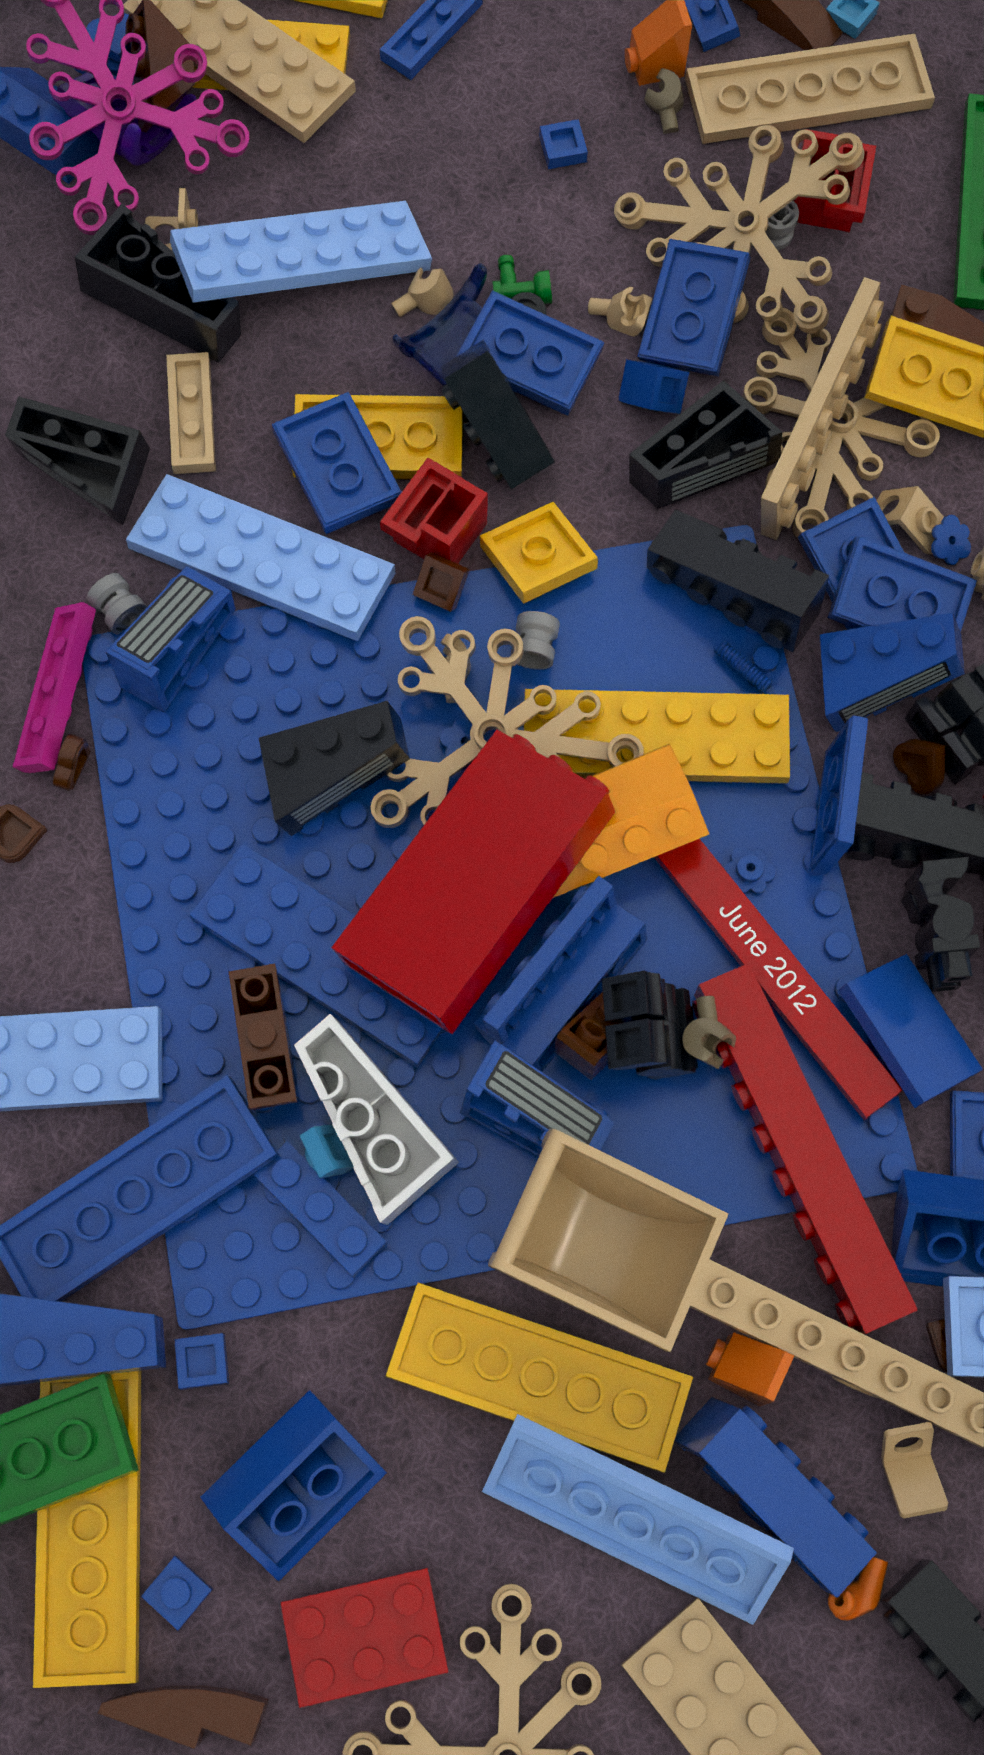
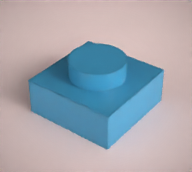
M833 0L826 10L841 31L856 39L875 17L880 3L876 0Z
M332 1124L314 1126L299 1135L306 1148V1159L309 1165L317 1172L319 1178L343 1175L353 1169L354 1166Z

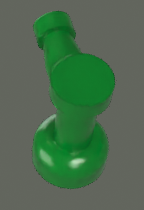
M502 255L498 258L500 280L492 281L493 291L510 299L519 293L530 292L539 296L545 305L552 304L549 270L538 271L534 275L533 281L517 282L514 271V258L511 255Z

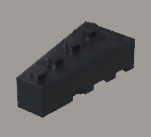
M862 772L854 842L847 850L848 857L861 861L872 860L874 856L891 859L892 865L907 869L916 868L923 861L969 857L965 872L980 875V880L984 882V805L975 803L963 809L957 807V802L952 796L935 793L934 795L920 797L911 793L912 785L893 781L890 787H884L873 783V774Z

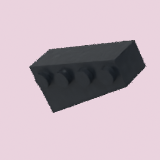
M121 204L75 256L81 292L199 353L208 352L209 358L218 363L241 336L239 302L234 297L192 302L173 249H169L158 239L157 232L147 224L142 226L133 218L132 211L124 204Z
M676 509L647 549V569L650 570V573L658 581L664 584L673 583L685 590L687 595L696 603L704 606L709 604L722 611L731 623L739 627L748 626L760 633L762 639L775 648L784 647L794 652L821 612L829 575L816 569L811 576L795 570L797 562L783 555H780L777 561L763 556L757 544L744 538L732 543L727 540V536L722 529Z
M921 1559L880 1598L881 1603L888 1610L882 1617L902 1640L910 1636L922 1650L917 1656L918 1660L937 1681H940L943 1677L949 1681L958 1692L952 1697V1700L964 1715L973 1723L979 1718L984 1723V1630L977 1623L982 1617L981 1613L932 1560Z

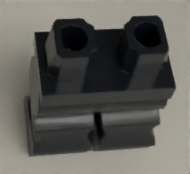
M984 663L975 668L973 672L964 674L949 683L935 697L934 701L930 697L916 700L904 718L920 740L945 745V773L954 785L970 775L975 767L984 766ZM966 724V727L962 730L960 735H958L957 731H959Z
M969 857L923 861L914 874L905 882V894L901 899V903L907 911L910 923L920 925L915 935V946L918 951L914 956L917 970L927 969L929 986L932 992L957 990L961 987L960 981L968 980L973 976L970 957L980 948L978 934L970 935L974 924L973 909L970 903L947 895L967 870Z
M645 970L603 978L605 1021L621 1022L620 1024L605 1026L608 1069L623 1070L636 1068L637 1075L648 1076V1078L654 1080L696 1073L698 1068L697 1058L691 1056L685 1050L682 1041L686 1027L694 1020L693 1007L690 1006L689 990L685 988L676 989L675 985L665 983V979H660L659 973H650Z

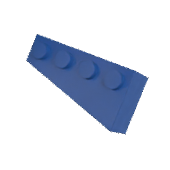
M0 1294V1387L98 1376L103 1373L115 1374L166 1368L162 1317L148 1313Z
M711 1397L676 1435L674 1441L683 1451L687 1450L704 1459L707 1464L702 1470L730 1495L734 1496L736 1493L741 1498L737 1502L739 1507L765 1531L770 1529L774 1533L772 1538L793 1547L792 1560L821 1589L838 1598L877 1554L864 1540L869 1532L850 1513L846 1512L842 1516L830 1504L835 1499V1496L822 1482L814 1476L808 1481L797 1469L801 1460L781 1441H778L776 1445L771 1442L763 1433L767 1428V1424L750 1407L745 1405L740 1409Z

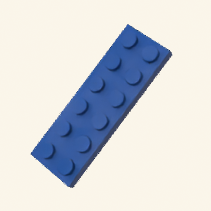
M244 843L241 844L190 913L192 921L259 965L275 963L279 978L417 1068L444 1030L346 966L331 947L355 917L354 914Z
M226 1075L1 1224L0 1259L22 1297L62 1302L280 1155L253 1111L249 1110L248 1103L232 1077Z

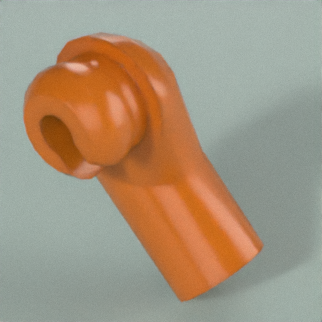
M873 1557L860 1572L858 1580L850 1583L838 1598L831 1594L829 1595L828 1606L835 1617L840 1620L849 1621L877 1608L888 1562Z

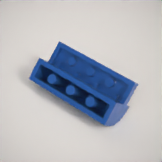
M598 876L591 885L586 884L577 891L571 903L560 917L548 927L542 939L530 954L518 964L513 975L505 985L489 1000L483 1012L473 1023L474 1026L491 1045L496 1040L542 1072L556 1055L554 1050L556 1037L559 1032L603 992L602 979L618 976L647 940L646 924L618 905L615 900L614 886Z

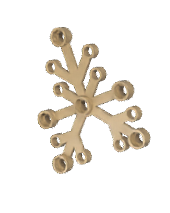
M762 125L751 133L748 141L753 160L744 201L730 183L729 173L722 163L712 162L703 171V180L706 186L711 191H716L729 211L712 210L690 178V170L686 162L681 158L670 159L665 164L663 172L668 183L673 187H677L690 207L645 202L639 194L632 192L622 195L617 200L614 214L619 223L625 228L639 229L647 221L684 225L666 239L655 238L647 245L646 254L651 263L658 267H662L665 254L659 258L653 257V253L658 247H665L667 250L669 239L692 242L709 228L724 230L704 245L728 249L734 244L733 250L749 252V254L753 245L770 269L765 293L756 302V309L760 317L765 321H774L780 317L783 311L781 297L784 290L795 306L793 315L798 328L805 333L814 334L825 328L829 320V313L824 301L819 297L809 296L798 279L808 280L815 286H822L831 279L832 268L829 261L821 256L814 257L808 262L783 259L765 233L768 228V218L798 196L827 199L828 202L835 205L845 202L850 195L847 179L838 174L832 175L826 180L822 179L835 169L842 172H850L857 169L863 162L864 149L858 136L852 133H843L833 139L827 154L810 165L812 157L818 150L816 136L810 130L798 131L791 141L795 155L789 182L761 202L769 164L781 156L784 148V143L778 129L771 125ZM762 137H772L767 145H758V141ZM806 139L812 141L808 149H798L801 141ZM844 144L853 145L852 150L847 154L838 152L839 148ZM675 168H683V173L679 177H670L671 172ZM719 171L723 173L719 181H709L710 176L714 172ZM836 184L844 186L843 191L838 195L829 193L831 187ZM628 204H636L635 209L631 213L623 212ZM744 217H754L751 225L747 227L740 225ZM822 265L826 267V271L822 276L814 277L811 275L812 270L816 266ZM743 291L741 292L733 323L741 321L748 312L749 303ZM769 301L777 303L776 308L772 312L766 313L762 311L765 303ZM807 307H816L817 312L813 317L806 318L803 316V311Z
M783 308L782 314L778 319L774 321L764 320L762 334L769 343L779 345L787 359L781 358L772 351L761 353L757 358L756 371L762 377L750 379L744 387L742 397L762 414L773 411L798 418L806 401L777 394L776 385L768 378L779 375L802 381L809 392H811L819 375L818 370L823 353L829 348L831 335L826 329H822L814 334L807 333L805 340L807 352L805 353L794 337L797 324L793 312L786 308ZM780 326L785 332H776L771 328ZM821 337L824 339L825 344L816 345L811 341V338ZM765 360L772 361L776 365V367L773 369H766L762 366L761 363ZM761 395L765 398L766 402H757L751 397ZM862 398L854 403L848 400L842 415L846 423L840 424L832 420L828 429L832 431L829 445L823 456L816 454L811 465L815 467L816 474L807 506L801 508L796 514L793 523L795 537L797 538L802 532L806 531L802 528L803 524L811 523L817 526L829 520L827 513L824 511V506L832 477L848 499V510L855 507L853 503L855 498H862L865 501L873 498L870 492L861 487L839 454L842 441L858 463L856 467L857 474L862 479L871 481L880 476L883 469V461L878 455L872 453L861 435L904 446L905 450L912 456L927 457L933 453L940 438L937 426L929 419L920 417V420L913 421L908 428L866 418V416L887 405L866 398ZM791 432L783 433L782 442L788 441ZM916 437L922 438L926 441L927 445H919L912 439ZM781 444L780 456H781V454H782V452H783V450H784L782 444ZM871 462L875 464L877 470L869 472L863 468L862 464ZM775 468L769 471L765 482L766 486Z
M411 617L400 628L399 637L401 644L409 654L421 656L434 674L424 673L416 667H406L398 675L399 688L408 696H416L422 691L450 695L472 724L470 740L439 763L409 759L405 762L406 767L401 774H393L391 772L386 774L394 782H401L407 778H415L416 780L399 792L387 789L377 793L371 802V813L379 825L385 828H395L405 821L408 808L428 794L427 805L423 807L420 815L424 825L427 822V814L431 810H436L446 797L450 777L470 764L487 743L484 740V735L489 730H499L511 738L514 734H518L527 739L536 748V752L547 758L550 755L607 761L611 767L624 763L619 761L616 756L619 750L629 749L632 751L634 759L643 755L644 749L640 740L631 734H620L614 737L610 743L561 736L580 721H590L599 715L600 699L595 693L590 691L578 694L571 706L535 732L517 730L537 714L545 715L552 712L556 706V693L547 685H539L531 691L529 698L505 714L512 667L523 656L522 639L517 632L511 629L497 630L488 640V655L494 663L486 713L465 685L468 660L476 649L473 635L466 630H458L450 636L448 645L451 656L448 663L435 646L436 634L432 623L423 617ZM420 632L427 636L426 641L421 645H414L410 642L412 635ZM467 639L470 642V647L466 651H458L454 648L456 640ZM502 645H510L514 649V653L506 658L501 657L497 651ZM409 675H416L420 679L419 684L414 688H408L403 684L404 679ZM538 694H548L552 699L551 703L545 707L538 706L534 701ZM585 699L592 700L596 707L592 712L584 713L579 709L581 701ZM390 803L397 805L399 810L395 817L386 818L382 815L385 805Z
M506 1584L497 1589L491 1602L493 1615L501 1623L500 1654L490 1644L487 1631L480 1626L468 1627L460 1637L462 1652L467 1657L476 1659L499 1685L498 1733L489 1739L485 1747L439 1745L416 1718V1711L413 1705L406 1700H397L388 1707L385 1722L390 1731L395 1734H402L410 1744H382L375 1734L368 1731H360L353 1734L347 1740L343 1748V1755H353L354 1749L359 1745L368 1746L372 1750L373 1755H499L506 1749L513 1750L517 1755H573L580 1751L588 1755H594L592 1750L583 1744H575L569 1749L534 1747L575 1705L590 1704L598 1697L601 1690V1678L595 1667L588 1662L575 1661L569 1664L561 1675V1689L519 1731L520 1685L544 1661L554 1660L560 1654L562 1642L554 1630L542 1628L534 1633L531 1645L520 1655L521 1624L529 1617L532 1604L530 1596L524 1588L516 1584ZM510 1595L518 1597L521 1601L519 1613L513 1616L505 1614L502 1610L503 1600ZM472 1632L482 1634L485 1639V1645L479 1652H471L465 1645L466 1637ZM544 1634L553 1636L556 1641L554 1651L547 1655L537 1650V1640ZM578 1674H586L591 1681L590 1689L584 1694H578L572 1689V1680ZM397 1707H404L410 1713L411 1720L404 1727L394 1725L391 1720V1713Z

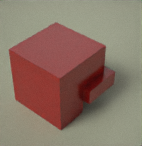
M810 130L815 134L818 142L817 153L812 157L810 165L829 152L830 144L838 136L837 134ZM808 139L803 140L801 150L808 149L812 141ZM862 143L864 159L857 169L850 172H842L835 169L822 179L826 180L836 174L844 176L850 187V195L845 202L835 205L828 202L827 199L799 196L793 201L799 209L797 223L850 232L853 222L862 223L866 210L876 146ZM844 144L839 148L838 152L847 154L852 150L853 145ZM836 184L831 187L829 193L838 195L843 191L844 186Z
M427 457L381 519L380 529L392 536L394 542L422 559H425L427 554L433 552L458 564L487 525L488 493Z

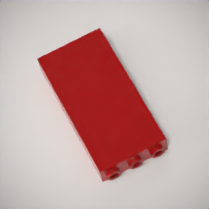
M496 730L331 948L346 966L450 1034H453L615 814V809L608 795L609 789L593 776L587 775L584 779L573 773L572 768L558 756L550 755L547 758L536 752V748L524 737L514 734L511 738L503 732Z

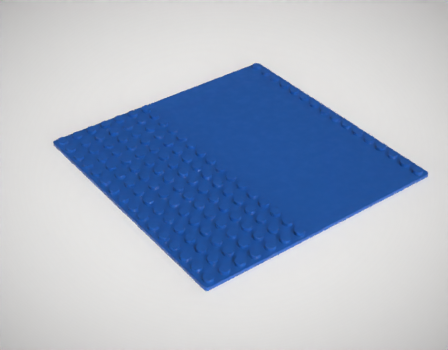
M748 525L722 529L727 536V540L732 543L744 538L757 544L753 529ZM654 540L592 550L598 557V568L524 604L496 567L469 571L457 608L451 612L412 595L417 580L391 584L388 586L358 641L269 605L234 611L165 712L160 711L119 686L106 651L126 629L122 630L120 634L107 632L92 635L87 643L82 663L132 1008L158 1006L162 1010L163 1101L146 1102L149 1126L226 1075L232 1077L248 1103L228 971L261 965L190 918V913L241 844L244 843L356 915L424 826L420 815L423 807L427 805L428 794L408 808L407 817L401 825L395 828H385L375 821L371 813V802L374 796L380 791L387 789L399 792L416 780L415 778H407L401 782H394L385 775L365 789L359 788L338 802L339 806L326 813L324 811L302 826L303 829L293 836L289 835L274 819L259 738L388 701L401 718L410 759L437 763L445 759L446 748L442 746L439 738L441 731L446 727H453L454 721L458 718H464L468 723L470 721L456 703L446 702L444 694L422 691L416 696H408L400 690L398 675L406 667H416L424 673L433 674L422 657L409 654L405 651L400 641L399 631L402 624L407 619L416 616L426 618L432 623L436 634L435 646L445 658L447 657L443 652L445 646L440 642L446 634L452 635L455 631L466 630L473 635L476 649L469 658L471 670L465 679V685L486 713L494 663L488 655V640L495 631L500 629H511L516 632L517 617L520 613L526 611L544 612L559 620L558 638L551 645L555 649L553 665L547 669H530L518 664L512 667L505 714L525 701V689H534L539 685H547L553 690L789 695V782L688 781L709 831V835L700 838V840L723 868L726 863L731 861V853L736 847L745 846L751 852L759 848L766 852V860L772 862L776 867V876L772 881L766 883L764 892L755 894L750 890L745 894L746 897L893 1077V1074L838 991L847 982L867 972L839 863L837 862L827 875L811 872L812 869H810L820 789L784 648H775L762 639L760 633L746 625L739 627L731 623L724 616L723 612L709 604L704 606L696 603L687 595L685 590L673 583L664 584L658 581L650 573V570L647 569V549ZM420 632L412 635L410 642L414 645H421L426 641L427 636ZM462 638L461 640L465 644L466 649H468L470 642ZM728 641V644L731 643V646H734L737 652H741V655L743 654L744 657H747V660H750L753 666L756 665L759 671H763L766 677L772 679V684L765 692L758 691L755 686H752V683H749V680H746L739 672H736L733 666L731 667L730 664H727L724 658L718 656L714 652V648L718 649L722 642ZM502 645L497 653L501 657H510L512 646ZM409 675L404 679L403 684L408 688H414L419 684L420 679L416 675ZM523 724L521 727H519L517 730H523V731H524V724ZM496 730L487 731L486 739L489 740ZM403 763L392 770L391 773L401 774L405 770L406 764ZM468 766L450 777L447 794ZM387 804L382 810V815L386 818H393L397 815L399 808L395 804ZM431 810L427 814L426 821L431 817L435 810ZM654 857L603 877L604 880L614 886L616 903L646 924L647 940L619 975L643 970L650 973H659L660 979H665V983L675 985L676 989L685 988L689 990L690 1006H692V1001L696 1000L694 994L699 984L741 967ZM747 867L748 871H753L751 867ZM581 887L551 899L454 1033L450 1034L443 1030L418 1068L278 977L293 1058L297 1102L252 1110L276 1150L288 1140L306 1159V1148L299 1135L314 1126L333 1124L294 1044L331 1014L341 1023L459 1163L388 1225L379 1222L373 1205L364 1187L361 1185L354 1168L343 1175L324 1177L387 1241V1245L354 1278L252 1174L165 1232L177 1322L182 1329L201 1328L416 1286L417 1282L427 1284L495 1270L488 1266V1261L492 1252H497L539 1157L460 1113L466 1090L492 1046L480 1034L473 1023L483 1012L489 1000L500 991L513 975L518 964L530 954L542 939L548 927L568 907ZM769 1002L863 1198L897 1192L903 1169L918 1171L899 1096L897 1095L866 1120H863ZM693 1010L694 1020H696L697 1017H696V1015H695V1013H694V1010ZM556 1054L542 1071L582 1100L593 1102L602 1107L608 1113L607 1117L615 1122L600 1151L728 1213L724 1226L797 1212L790 1196L783 1197L775 1184L772 1171L776 1170V1167L769 1152L763 1154L755 1142L752 1128L756 1125L749 1110L742 1111L735 1100L731 1086L736 1083L728 1067L723 1069L720 1066L719 1069H716L697 1059L698 1068L696 1073L654 1080L648 1078V1076L637 1075L636 1068L614 1070L608 1069L607 1064L590 1080Z

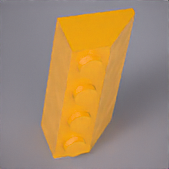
M670 744L592 775L609 789L608 795L615 809V814L554 897L594 882L598 876L601 878L709 835L694 793Z

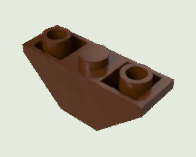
M142 0L134 13L130 14L126 21L125 33L139 34L146 44V53L144 58L138 62L134 84L173 64L177 49L182 45L190 44L151 0ZM130 42L131 54H137L141 50L140 45L136 42ZM187 60L182 64L185 71L195 72L194 61ZM181 80L143 102L172 111L196 82L188 83ZM138 119V126L141 132L147 133L155 126V124Z
M275 963L228 971L249 1110L296 1103L297 1095L293 1058Z
M603 992L559 1032L555 1043L554 1052L590 1080L608 1064L605 1026L621 1023L605 1021Z

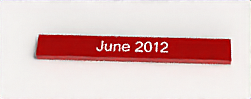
M700 838L654 857L739 965L743 966L750 963L767 1000L863 1120H866L903 1091Z

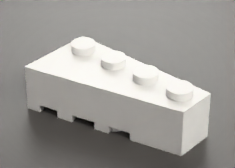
M331 1014L294 1044L317 1094L331 1118L332 1125L348 1153L359 1181L373 1205L379 1222L388 1225L456 1166L459 1161L341 1023Z

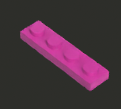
M84 602L55 608L13 763V768L21 772L36 773L55 769L66 723L71 716V704L76 685L82 674V662L87 643L93 632L92 624L96 609Z

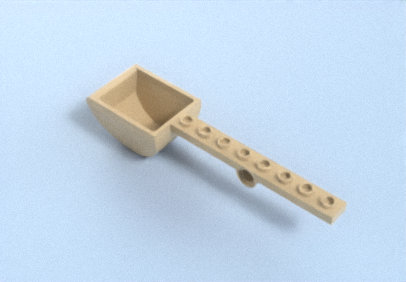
M549 1129L546 1132L541 1143L543 1149L497 1252H492L488 1261L489 1267L668 1352H671L690 1307L767 1345L794 1355V1358L831 1375L834 1380L854 1390L879 1398L984 1449V1392L710 1260L728 1213L559 1130Z

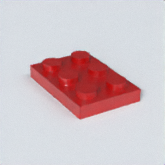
M428 1568L280 1602L299 1708L449 1672Z

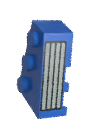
M188 566L176 577H173L166 588L106 651L120 688L165 712L236 610L231 590Z
M953 613L820 634L825 716L835 732H839L853 715L864 718L871 714L876 716L886 711V707L911 695L914 698L965 674L961 632Z
M494 1040L470 1082L460 1110L461 1114L538 1157L543 1149L541 1143L549 1129L559 1130L587 1145L601 1150L615 1124L613 1120L607 1117L608 1113L602 1107L593 1102L582 1100L496 1040Z

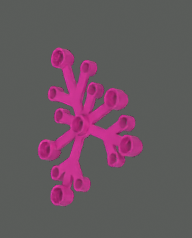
M41 0L43 4L56 10L78 50L51 42L47 36L36 33L31 35L26 43L29 58L39 64L51 60L91 73L100 87L73 80L65 72H55L52 74L48 85L50 94L54 99L67 101L73 98L95 106L59 126L50 122L38 123L32 128L29 135L33 153L40 159L54 160L61 155L65 143L105 122L98 153L74 167L60 169L56 175L59 191L68 196L77 194L81 189L82 183L91 179L87 198L78 201L73 211L75 225L82 233L94 235L107 221V212L103 201L108 184L114 193L116 208L121 205L118 197L124 192L130 193L134 197L133 203L126 207L133 212L138 206L139 197L136 189L128 185L114 161L122 125L131 123L135 118L170 129L185 154L184 162L187 170L193 174L204 173L208 169L210 160L208 152L199 146L195 137L217 144L220 152L228 157H238L246 151L249 143V132L242 122L229 119L222 122L220 126L200 120L203 117L216 118L222 113L224 100L217 90L207 89L203 91L199 99L175 112L143 102L181 80L188 83L201 80L206 73L207 57L199 46L194 44L182 45L175 52L173 64L133 85L138 62L144 58L146 53V44L139 34L128 33L121 40L122 57L115 80L107 66V61L116 25L124 17L122 0H100V20L94 42L70 0ZM108 4H114L120 11L115 16H109L104 12V7ZM41 42L45 44L47 51L42 55L35 54L31 50L35 43ZM129 42H136L140 45L141 50L137 54H131L126 50L125 46ZM187 60H192L197 64L198 69L195 72H187L182 64ZM63 80L69 84V89L64 93H59L53 88L55 82ZM209 97L215 98L219 106L215 110H209L204 106V100ZM115 99H122L126 102L127 107L123 111H116L112 108L111 103ZM227 135L237 136L240 144L236 147H229L224 140ZM49 137L54 140L55 146L51 150H44L39 146L41 139ZM193 154H200L203 156L205 163L202 166L196 167L190 163L189 158ZM65 175H72L76 178L77 183L74 187L67 188L62 185L61 179ZM87 212L95 213L99 218L98 222L94 225H87L82 219L84 214Z

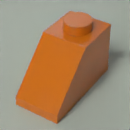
M666 0L632 29L630 47L625 48V64L628 73L635 72L639 86L660 82L656 76L661 68L674 72L679 78L684 77L692 30V22L684 0Z
M733 1332L728 1335L725 1342L720 1339L716 1340L705 1365L712 1368L708 1380L758 1406H763L774 1402L794 1355Z

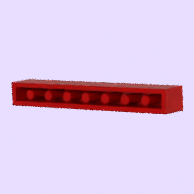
M750 963L699 984L694 994L695 998L714 996L718 1022L725 1025L736 1036L734 1047L726 1042H720L716 1047V1053L724 1060L721 1068H729L736 1083L731 1086L735 1100L742 1111L749 1110L756 1126L752 1128L755 1142L763 1154L769 1152L775 1164L776 1170L772 1171V1175L779 1192L783 1197L789 1195L797 1213L793 1214V1220L800 1236L804 1241L810 1239L818 1257L814 1259V1264L821 1280L826 1286L832 1284L840 1301L835 1304V1308L842 1324L865 1335L918 1311ZM696 1000L692 1001V1007L697 1019H699Z

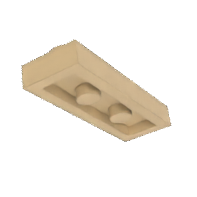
M208 352L167 355L171 464L173 473L216 471L209 354Z

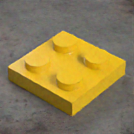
M554 502L480 535V547L523 604L598 568V557Z

